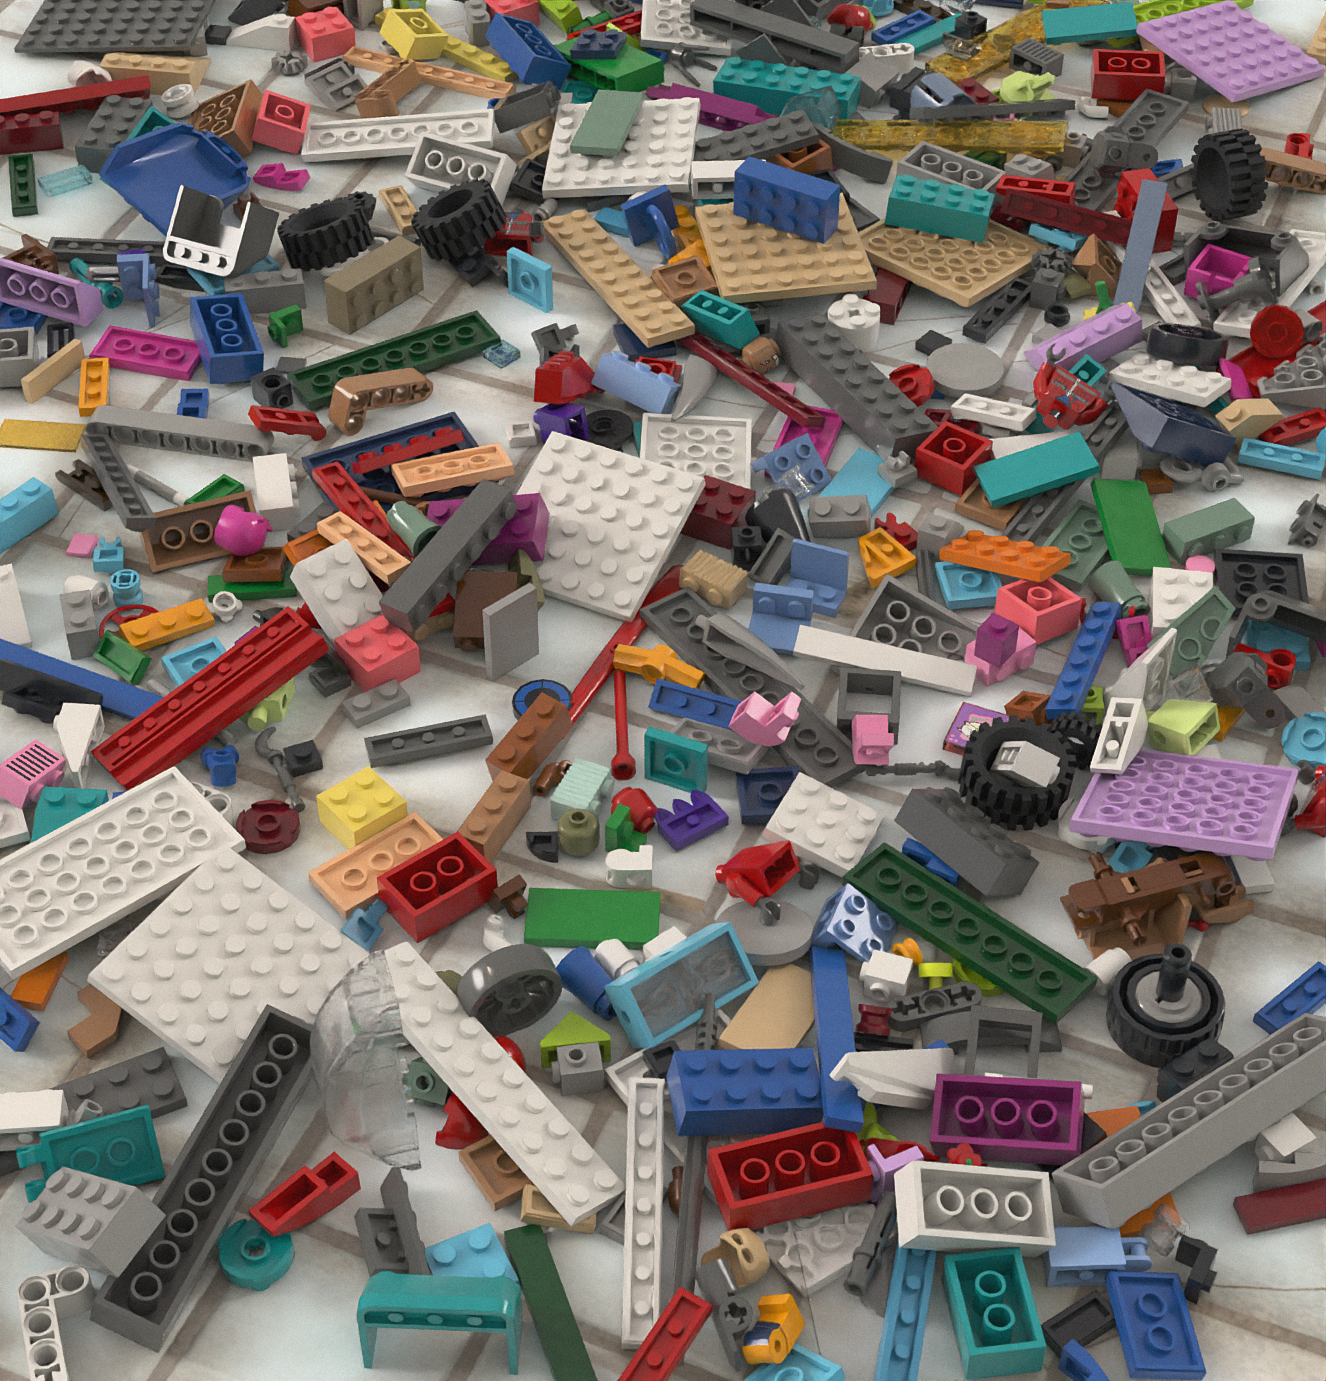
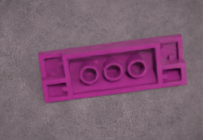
M672 83L671 87L659 84L658 88L649 86L646 93L651 100L662 98L668 100L682 99L685 97L699 98L700 113L698 124L723 131H733L749 124H756L769 118L779 117L763 112L757 105Z

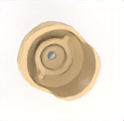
M749 1228L730 1230L719 1236V1245L705 1252L701 1259V1266L711 1261L727 1258L740 1290L759 1281L770 1267V1258L764 1243Z

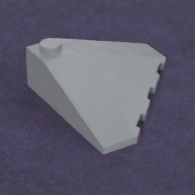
M1326 332L1319 336L1320 343L1313 347V345L1308 344L1296 353V358L1298 359L1293 363L1285 360L1274 368L1275 375L1267 380V377L1263 376L1257 381L1261 399L1268 398L1270 401L1310 408L1321 407L1323 410H1326Z
M886 574L849 636L946 659H963L965 661L966 646L976 640L979 627ZM831 665L829 669L840 675V666Z

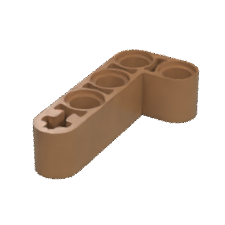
M409 58L397 62L354 97L361 119L399 115L396 103L421 83L414 59Z
M1261 147L1260 155L1265 156L1266 160L1263 166L1264 169L1268 170V176H1265L1266 181L1317 194H1326L1325 163Z
M415 368L343 378L334 387L329 409V420L346 435L353 436L363 428L368 410L424 401L432 394L434 385Z

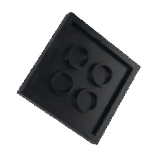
M1215 549L1213 558L1216 587L1236 608L1231 617H1239L1246 600L1250 596L1264 590L1274 591L1309 604L1303 554Z

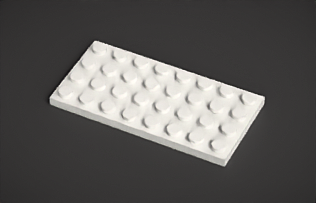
M175 766L0 860V964L14 980L177 888L222 843L236 853L246 849L245 839Z

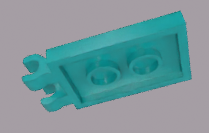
M149 1104L39 1133L41 1144L26 1145L16 1149L20 1168L41 1163L44 1179L25 1183L28 1203L38 1198L46 1188V1182L49 1177L56 1171H59L62 1166L131 1186L166 1177Z

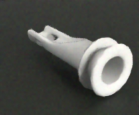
M1315 276L1307 286V291L1310 295L1322 294L1325 290L1323 282L1317 280Z

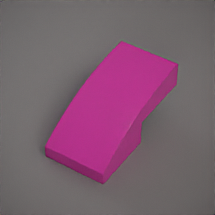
M283 163L262 165L253 177L255 183L285 191H301L310 179L307 169L286 171Z
M1148 615L1115 620L1120 645L1128 668L1147 650L1145 646L1152 641Z

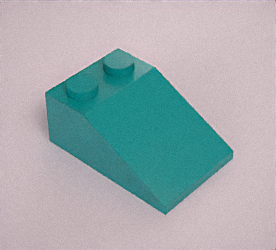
M43 786L35 810L31 843L109 801L107 790Z

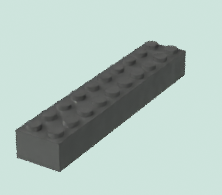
M269 1004L265 1006L152 1200L166 1216L118 1278L108 1275L93 1301L90 1321L156 1353L160 1352L215 1253L221 1237L230 1226L324 1057L330 1033Z

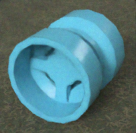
M124 569L115 572L111 576L110 583L114 592V603L117 608L133 604L141 605L143 603L140 577L136 571Z

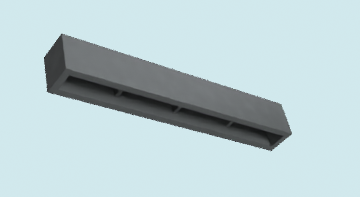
M695 0L690 4L691 25L745 43H749L765 33L781 55L838 74H844L859 62L860 42L730 0Z

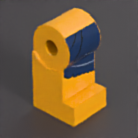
M791 1293L763 1295L757 1304L761 1314L753 1329L745 1333L742 1343L745 1360L750 1365L782 1363L806 1324Z

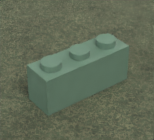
M1232 498L1164 523L1162 538L1166 551L1181 565L1186 563L1190 557L1196 555L1205 556L1214 553L1215 549H1224L1249 540L1255 517L1236 498Z

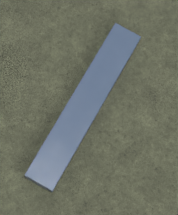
M1142 179L1114 298L1115 305L1132 302L1137 314L1140 308L1168 183Z

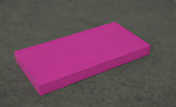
M109 325L89 355V359L108 357L110 367L184 381H190L202 362L197 343L194 340Z
M809 406L825 417L826 420L823 428L803 427L790 417H787L773 450L808 433L826 468L845 422L834 410ZM764 471V476L771 477L769 473Z

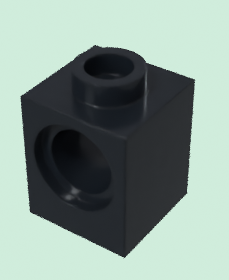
M971 10L956 17L953 42L969 51L984 44L987 18Z
M274 367L251 377L253 399L261 406L284 409L293 404L291 382Z
M760 526L731 527L732 565L750 572L763 552Z

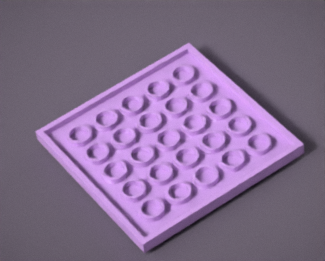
M1230 0L1139 23L1136 29L1139 35L1232 102L1322 77L1326 69L1319 64L1317 59L1303 53L1301 48L1286 41L1284 36L1276 34L1269 29L1267 24L1260 23L1253 18L1251 13L1243 11L1235 2Z
M1140 749L1122 774L1094 773L1071 818L1070 832H1076L1090 838L1097 836L1111 837L1118 842L1140 841L1153 847L1175 846L1188 852L1204 850L1211 851L1218 856L1239 855L1246 856L1253 861L1272 860L1298 782L1299 769Z

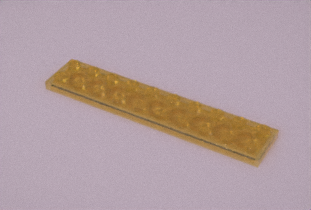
M1070 0L1069 8L1110 4V2L1107 0ZM1047 1L925 62V71L941 73L954 84L970 77L976 80L1009 63L1011 47L1028 37L1041 44H1045L1046 39L1041 11L1054 9L1047 8Z
M831 119L828 129L832 130V135L864 151L878 150L880 152H888L890 150L910 152L920 142L926 141L955 153L961 151L982 153L986 151H997L999 153L1021 151L1022 153L1029 154L1035 151H1043L1055 154L1064 152L1069 130L1068 121L953 120V122H938V120H934V123H919V120Z

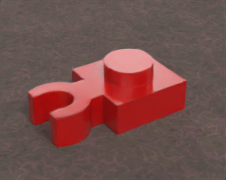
M890 512L886 515V522L875 518L874 529L881 527L908 551L917 548L918 533L908 523L898 524L896 516Z

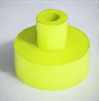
M952 963L918 964L919 978H929V990L942 987L943 978L953 977Z

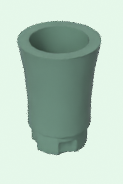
M405 501L394 503L393 507L386 514V521L409 547L415 558L442 528Z
M1120 561L1107 562L1091 575L1088 581V588L1105 602L1120 603L1122 608L1120 619L1128 618V611L1131 606H1135L1134 617L1147 615L1150 612V607L1145 601V597L1136 588Z

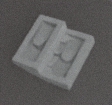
M343 61L307 77L304 82L323 104L335 112L354 103V97L367 87L359 74L353 76Z

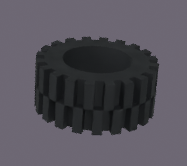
M1243 128L1204 135L1203 138L1197 141L1199 145H1195L1193 149L1196 155H1192L1191 162L1194 163V167L1191 168V175H1194L1192 186L1193 188L1196 187L1197 190L1195 197L1196 200L1201 201L1199 205L1201 210H1206L1205 215L1208 218L1212 217L1213 221L1220 222L1256 214L1257 210H1260L1263 206L1261 201L1266 200L1267 195L1264 193V190L1268 189V182L1265 181V176H1268V170L1264 169L1263 163L1266 162L1265 156L1260 155L1262 148L1260 144H1255V136L1249 135L1250 131L1243 130Z
M473 179L470 183L466 180L459 186L456 184L452 185L449 190L439 192L437 197H431L427 200V204H422L418 208L420 211L415 212L414 218L411 219L412 227L429 257L436 261H441L444 258L446 261L450 260L452 256L456 258L461 257L466 251L470 253L478 245L480 247L486 243L485 240L492 239L496 236L495 232L503 228L502 224L506 223L507 216L490 183L486 182L485 179L480 181Z
M340 197L334 201L328 199L324 200L321 204H312L310 208H302L298 210L299 213H293L288 216L289 219L283 220L281 222L282 225H279L277 228L291 268L303 269L304 272H309L311 269L315 271L321 270L325 266L330 268L334 267L336 263L340 262L342 264L347 262L348 258L357 257L359 255L358 252L366 251L368 249L367 246H371L372 240H374L361 201L357 198L352 199V197H346L344 200Z
M1009 716L1008 722H1003L1002 717L993 718L992 726L987 722L980 724L979 730H973L969 741L966 742L958 777V784H960L959 792L961 797H966L965 803L981 810L984 813L983 818L986 816L990 817L991 824L1007 823V830L1015 831L1017 825H1023L1024 831L1033 830L1035 822L1041 828L1048 825L1049 817L1053 821L1056 820L1061 805L1068 800L1076 769L1074 768L1076 759L1075 755H1071V745L1069 742L1062 744L1063 735L1059 731L1051 734L1049 732L1050 725L1043 722L1040 727L1034 725L1035 719L1026 717L1025 722H1018V716ZM1027 741L1060 758L1057 764L1060 767L1059 773L1052 784L1048 783L1046 788H1018L1009 786L995 779L988 771L1003 742Z

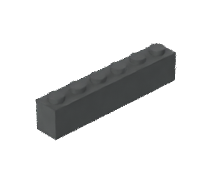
M485 479L477 485L380 599L379 605L388 622L413 633L416 632L422 623L426 622L431 612L445 599L451 588L457 581L462 579L467 569L480 557L487 545L497 537L498 532L507 521L514 516L517 506L511 489Z

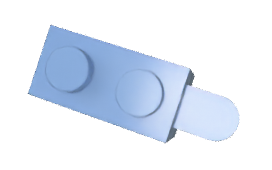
M1099 1224L1089 1227L1055 1226L1056 1246L1041 1254L1047 1287L1106 1285L1104 1277L1108 1271L1144 1272L1152 1267L1151 1258L1146 1255L1148 1242L1145 1238H1121L1119 1227L1110 1229Z

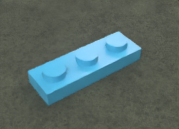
M1243 438L1237 463L1321 480L1326 454Z

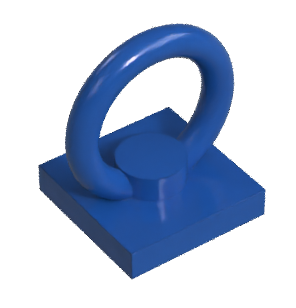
M666 184L620 205L630 240L634 247L655 239L660 251L667 260L678 254L671 230L678 228L679 223L671 193Z

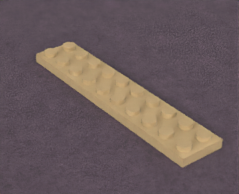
M575 210L570 214L552 216L548 220L540 221L544 222V235L648 348L695 334V324L666 297L653 280L586 210Z

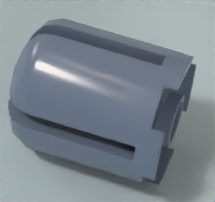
M941 73L928 74L920 79L941 101L940 104L917 85L914 86L910 98L912 108L976 104L971 96ZM955 117L953 122H938V118L934 119V123L928 124L940 135L948 138L947 136L955 133L961 135L969 128L974 118L972 117V121H958V117Z

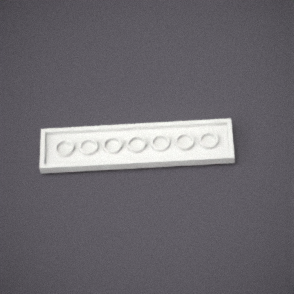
M494 109L307 123L301 156L304 163L413 155L421 131L488 149L493 147L495 113Z
M1292 229L1289 232L1297 237L1308 253L1309 266L1281 297H1278V304L1276 305L1290 307L1325 264L1326 233ZM1267 268L1273 281L1271 282L1273 289L1275 288V269ZM1261 297L1245 304L1240 300L1229 304L1213 323L1214 331L1228 337L1240 336L1251 340V322L1256 314L1266 307Z

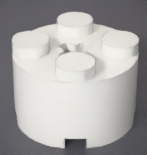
M846 294L843 296V299L834 302L829 307L827 320L858 350H862L861 353H867L876 347L880 324V306L878 304L859 299L855 294Z

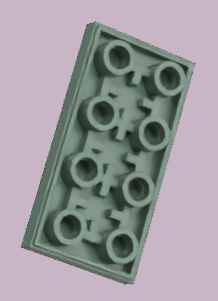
M598 90L570 144L571 153L583 156L603 155L608 158L618 156L645 101L644 93Z

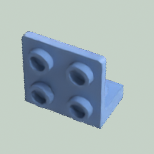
M149 253L117 255V266L124 301L144 300L149 327L155 326V317L160 315L159 303L155 301V299H160L159 284L154 282V279H156L155 264H150Z
M808 433L787 442L750 463L755 473L765 469L766 473L770 474L778 490L790 489L797 497L798 502L826 487L832 480Z
M794 539L791 550L790 578L785 586L814 590L813 612L836 618L847 596L849 552Z
M755 582L753 612L748 630L760 638L775 653L793 655L800 625L808 627L811 625L814 590Z
M846 884L826 899L813 928L812 945L831 948L837 943L862 963L864 961L870 962L873 950L887 953L899 922L887 913L879 910L874 902L850 884Z

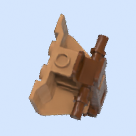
M1204 850L1187 857L1180 854L1178 859L1168 862L1165 858L1160 857L1141 869L1126 873L1114 871L1110 865L1106 864L1100 852H1096V855L1092 853L1088 860L1095 870L1093 873L1095 879L1071 885L1068 891L1069 895L1060 897V901L1074 926L1078 939L1084 940L1093 960L1108 949L1114 950L1116 947L1124 950L1132 961L1146 955L1164 954V949L1168 945L1182 944L1192 907H1195L1199 916L1206 923L1211 924L1238 922L1242 917L1253 913L1255 906L1252 899L1240 901L1245 898L1246 888L1244 885L1235 886V876L1224 857Z

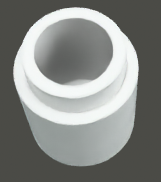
M81 574L72 575L65 581L63 587L64 594L90 590L94 610L100 609L108 601V587L102 581Z
M618 939L605 940L596 948L594 958L613 980L640 966V961Z
M1118 947L1114 950L1108 949L1084 968L1098 977L1097 984L1091 993L1105 996L1110 992L1116 974L1132 961L1124 950Z

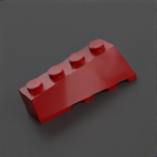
M559 351L558 354L536 368L533 402L561 405L575 401L577 398H585L586 392L592 396L596 395L597 392L603 393L606 391L591 384L595 373L582 357H574V352Z

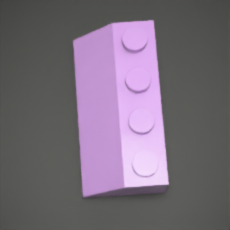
M0 258L1 302L87 327L103 311L100 289L78 280Z
M1128 303L1114 305L1025 350L1024 356L1039 371L1042 363L1047 361L1046 351L1052 344L1056 343L1052 350L1053 354L1059 356L1063 348L1066 349V353L1060 361L1055 362L1053 367L1059 365L1069 371L1085 354L1100 363L1143 341L1142 319Z

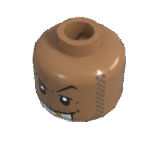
M759 337L743 347V358L740 361L761 375H764L778 366L781 352L772 338Z

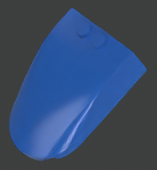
M186 123L171 124L117 144L98 174L129 205H132L139 211L146 221L151 222L166 237L180 185L219 197L223 201L225 210L238 199V196L245 192L251 180V177H248L246 173L248 167L245 161L232 146L208 130L205 133L194 130V125Z

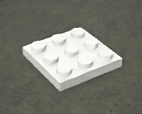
M799 772L765 827L762 837L773 843L790 841L795 854L843 878V875L861 861L885 815Z

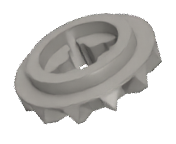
M284 50L283 53H276V56L271 58L273 70L281 74H297L308 66L307 56L300 51L294 52V50L287 52Z

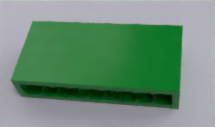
M578 37L555 45V48L571 64L568 76L598 90L641 92L648 89L649 86L653 87L665 82L662 60L630 45L625 44L616 59H571L570 49Z

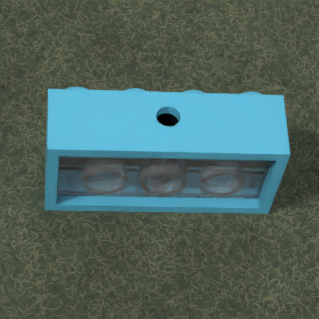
M723 922L710 924L605 985L604 989L632 1048H653L701 1019L704 1010L702 1005L710 992L714 993L717 997L714 1002L717 1009L759 984V981L732 923Z

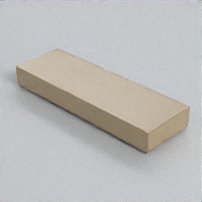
M399 185L379 190V198L400 233L404 236L415 234L411 219L414 218L413 215L418 210L403 186Z
M72 340L21 379L26 402L35 403L81 367V360L85 359L82 341Z

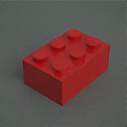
M1093 49L1090 73L1091 98L1102 100L1120 99L1124 101L1136 100L1146 88L1163 93L1166 78L1164 52Z
M1150 168L1121 172V179L1117 184V203L1114 205V210L1117 211L1121 218L1133 221L1142 179L1158 181ZM1167 192L1152 254L1171 251L1179 208Z
M457 831L377 877L378 895L388 905L386 911L419 943L489 902L493 890L498 887L497 869Z

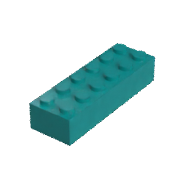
M728 57L713 80V94L757 105L763 112L783 116L792 111L804 110L810 120L848 125L851 114L856 111L861 102V77L853 76L849 73L838 74L831 73L828 70L818 71L806 67H790L781 63L770 64L760 60L749 61L742 60L739 57Z

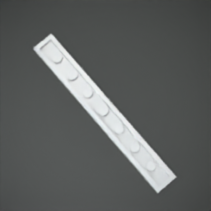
M629 1077L621 1349H639L661 1315L665 1079Z

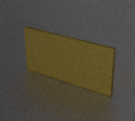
M4 419L0 427V447L76 453L86 424Z

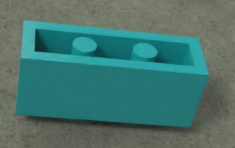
M700 290L682 305L687 317L695 324L696 331L740 350L759 335L749 309L706 291Z

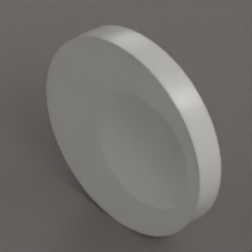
M954 343L942 346L930 354L926 363V368L929 369L935 381L934 389L954 398H961L964 394L979 397L987 396L996 391L1003 381L1004 365L1002 360L993 351L976 344Z
M776 900L781 906L780 920L773 917L772 925L766 926L760 922L761 909L758 907L753 908L746 901H742L725 909L717 918L716 923H732L751 965L775 966L797 960L810 949L813 940V924L810 917L800 908L790 903Z

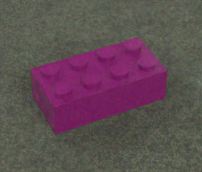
M540 493L513 495L517 511L471 566L508 564L519 549L525 550L532 562L544 560L550 513ZM466 499L431 501L427 518L443 527Z
M937 1074L930 1132V1144L934 1155L948 1158L947 1151L949 1149L957 1148L961 1143H967L972 1147L973 1154L980 1153L981 1160L1065 1165L1081 1155L1085 1106L1082 1082Z

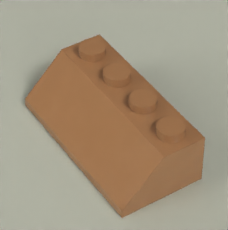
M251 490L154 512L156 517L155 529H146L143 532H139L151 572L154 573L229 555L230 552L216 545L214 540L215 528L224 508L228 505L244 508V512L256 513Z

